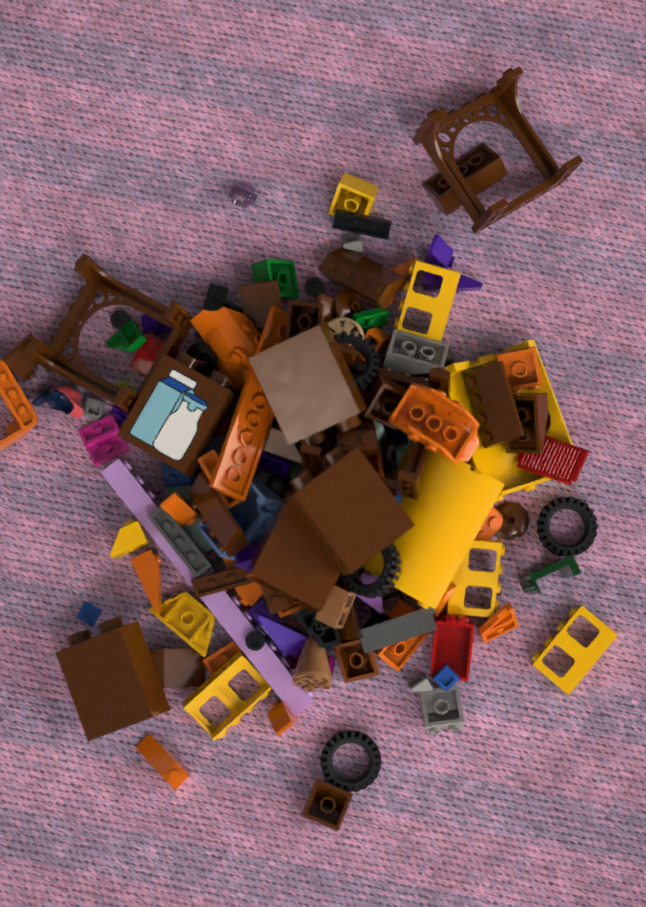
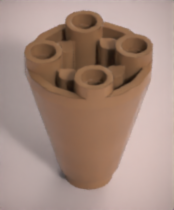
M309 635L296 665L292 684L303 687L305 692H314L315 689L320 688L330 689L332 677L326 649L321 648L315 639Z

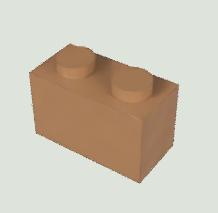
M335 583L322 611L316 612L315 619L334 629L343 628L356 594L348 590L347 587Z

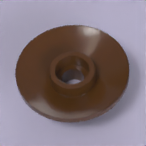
M348 289L340 290L337 293L334 301L337 318L346 317L352 319L353 314L362 312L361 302L356 294Z
M505 502L497 506L496 509L503 515V522L501 528L495 534L505 540H515L524 535L529 526V517L526 510L515 502ZM508 517L514 519L513 524L507 522Z

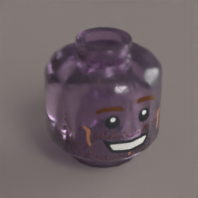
M239 181L237 184L234 183L229 193L231 203L247 209L250 204L254 205L258 197L255 194V187L243 181Z

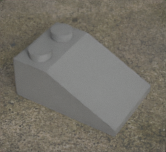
M394 329L383 367H387L397 373H430L431 367L444 368L449 344Z

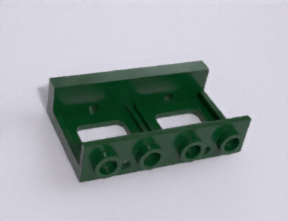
M574 556L561 558L522 577L520 585L524 593L529 595L541 593L536 580L557 570H560L563 579L581 574Z

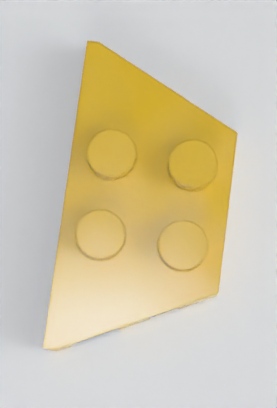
M186 591L175 598L164 601L161 604V613L159 614L154 611L153 607L148 609L205 658L216 619L212 612Z

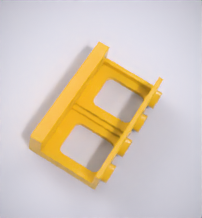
M417 258L416 263H411L409 273L412 274L411 281H406L404 292H407L405 300L401 299L398 310H401L402 313L400 318L396 317L393 328L441 342L461 271L422 262ZM419 270L442 276L443 281L437 297L413 291V284ZM408 307L432 314L429 330L426 334L403 328L402 323Z
M498 538V541L474 539L451 581L457 587L447 602L446 609L448 614L492 617L494 611H498L499 601L496 600V593H500L501 588L498 575H502L503 563H500V558L505 553V544H502L501 538ZM472 548L495 550L494 571L470 570L468 568L470 550ZM480 586L492 588L490 608L464 606L466 587Z
M579 605L578 608L574 606L570 610L568 620L566 622L562 621L556 627L558 632L553 637L550 635L543 643L545 645L544 649L541 652L538 650L531 658L533 662L530 665L539 670L566 695L573 691L618 636L583 605ZM579 615H582L599 630V634L588 647H583L567 633V629ZM554 645L559 646L574 659V664L563 677L557 676L542 662V659Z
M238 651L181 704L186 712L190 713L207 731L212 740L215 741L217 738L221 739L232 725H237L246 712H251L260 699L267 698L271 693L272 687L244 655ZM243 669L259 684V689L246 700H242L228 685V682ZM212 696H217L231 711L230 715L218 726H212L199 712V708Z

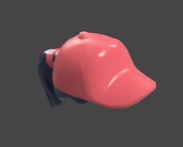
M70 386L45 388L32 401L33 405H42L47 402L53 409L63 411L74 418H80L84 413L80 407L82 401L81 394Z

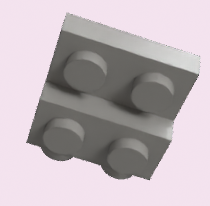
M458 685L452 686L447 692L442 687L433 688L431 691H420L425 732L429 731L430 734H439L443 729L456 732L461 729L460 727H464Z

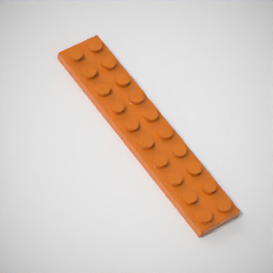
M276 306L271 307L255 355L286 340L287 312ZM252 365L209 484L210 487L239 501H245L275 415Z

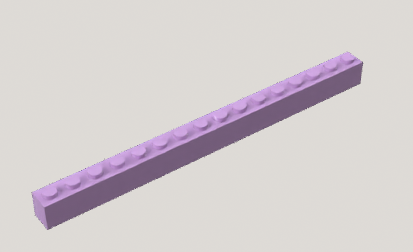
M118 458L101 474L193 588L191 579L196 577L148 518L150 514L160 507L155 501L156 495L150 489L147 491L143 486L144 480L139 474L135 476L131 471L133 467L127 459ZM211 566V567L208 568L205 572H203L200 576H204V575H207V574H211V573H214V572H216V571H215V569ZM225 590L200 597L294 716L313 703V692H305L303 687L292 684L294 672L289 669L288 666L290 664L284 656L280 657L276 651L278 649L271 640L268 642L265 639V645L258 651L250 650L246 646L245 639L250 632L260 631L263 635L266 634L259 625L256 627L253 624V617L247 610H242L240 607L241 602L235 595L231 596Z

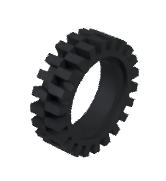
M342 332L340 337L339 334L334 335L336 342L350 343L365 358L366 370L360 376L355 377L354 381L359 391L360 389L362 391L366 390L367 386H371L378 373L380 363L378 350L375 351V345H370L368 338L363 340V335L361 334L358 337H355L354 332H351L350 336H347V332Z
M561 497L551 501L542 509L538 516L536 525L540 542L543 543V546L549 552L557 556L568 557L583 553L594 543V538L598 533L596 532L598 524H596L597 517L594 516L593 509H590L586 502L584 503L581 499H575L574 497ZM562 509H570L577 512L584 522L583 536L579 541L571 545L557 542L550 533L551 518L557 511Z
M390 544L381 551L384 568L379 578L372 583L363 584L358 577L357 570L348 575H342L341 573V578L345 579L343 581L344 585L348 586L347 589L357 595L372 599L376 598V596H383L382 592L388 593L390 591L388 586L393 588L396 585L392 580L399 579L395 572H401V568L397 566V564H401V559L396 558L400 556L399 552L396 551L397 548Z
M351 730L339 732L327 741L322 750V772L331 785L347 792H359V790L366 789L377 779L381 769L380 751L375 742L364 733ZM346 743L361 745L369 756L368 769L361 777L356 779L341 777L333 767L335 751Z

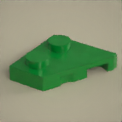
M387 307L385 310L374 308L353 314L352 320L361 326L365 335L371 328H382L387 325L390 310Z
M131 319L106 340L105 344L111 349L133 353L136 349L142 347L147 340L137 323Z

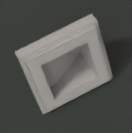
M354 233L341 236L344 248L360 253L364 252L359 234Z
M86 397L82 406L84 411L82 416L100 420L105 401Z
M424 675L417 677L407 685L412 692L433 690Z

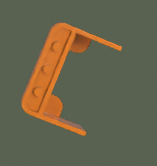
M0 360V395L15 421L6 427L5 433L7 437L0 441V452L21 440L38 423V416L8 365Z

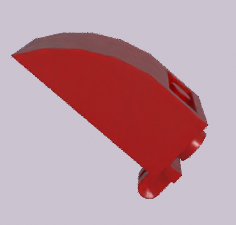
M441 613L440 616H435L437 629L433 631L430 677L432 678L447 664L460 676V681H468L475 630L474 619L466 615Z

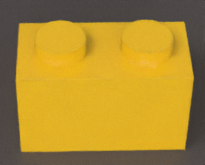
M344 173L338 184L328 214L335 216L336 209L368 216L377 196L379 186Z
M132 519L123 523L124 527L120 528L111 550V558L118 559L151 544L143 525L139 521Z

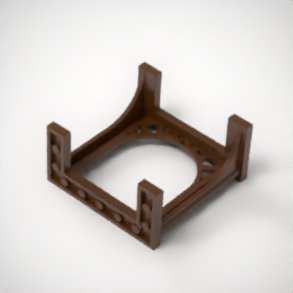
M520 66L515 69H507L503 72V77L496 82L497 85L489 93H481L475 98V101L471 102L469 100L461 105L460 109H452L448 113L445 108L438 111L434 109L426 115L427 119L421 123L422 126L416 130V135L412 139L416 146L422 144L474 223L471 227L474 234L561 185L583 162L581 156L578 155L564 163L559 169L527 121L520 106L517 92L518 79L524 73ZM493 105L496 107V116L489 114V106ZM483 110L484 115L480 116L478 112L481 113V111ZM502 113H503V116H502V117H504L506 120H502V119L500 118L501 115H502ZM479 121L495 122L506 127L520 141L546 181L509 203L503 198L489 206L486 210L456 164L454 144L457 135L467 125ZM453 127L455 128V131H454V132H451L450 130H448V129H452ZM438 134L448 135L451 141L444 142L440 140ZM442 147H448L449 152H446L445 148Z
M83 253L81 258L76 261L74 271L86 281V284L81 287L77 299L70 305L67 316L60 322L59 329L51 337L49 346L33 337L26 345L24 354L47 371L51 372L53 370L118 406L129 415L163 354L171 358L175 357L193 326L190 322L193 317L179 303L173 300L169 307L112 278L90 256ZM98 292H102L104 297L100 304H97L95 301ZM108 293H111L110 296L114 297L111 301H109ZM111 305L129 306L173 329L136 394L123 385L120 388L92 373L84 365L80 357L78 343L81 330L86 321L95 312ZM71 346L74 348L70 355H62L65 347ZM76 358V363L74 364L70 360Z
M337 342L353 378L360 376L366 370V362H357L355 347L350 343ZM387 367L378 369L377 374L395 381L407 390L413 382L433 388L434 390L439 389L447 395V398L450 397L451 372H448L445 368L431 367L429 380L425 377H412L406 372H393ZM367 386V389L364 391L360 389V393L368 391L370 387ZM334 425L322 430L326 440L314 446L302 443L300 451L305 470L309 468L313 472L320 473L327 468L321 458L330 452L335 436ZM414 441L405 471L399 469L397 481L379 476L391 493L418 500L420 481L430 451L420 441Z

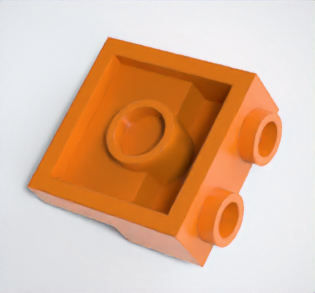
M535 346L497 353L498 362L503 361L512 393L520 392L523 388L534 390L539 388V385H543Z

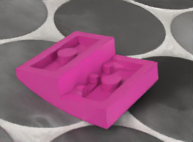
M113 414L78 430L95 467L130 451L126 441L117 436L120 428Z

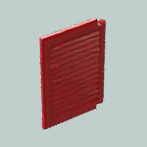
M545 436L543 453L519 454L516 459L519 462L517 467L571 486L572 482L577 481L590 451Z

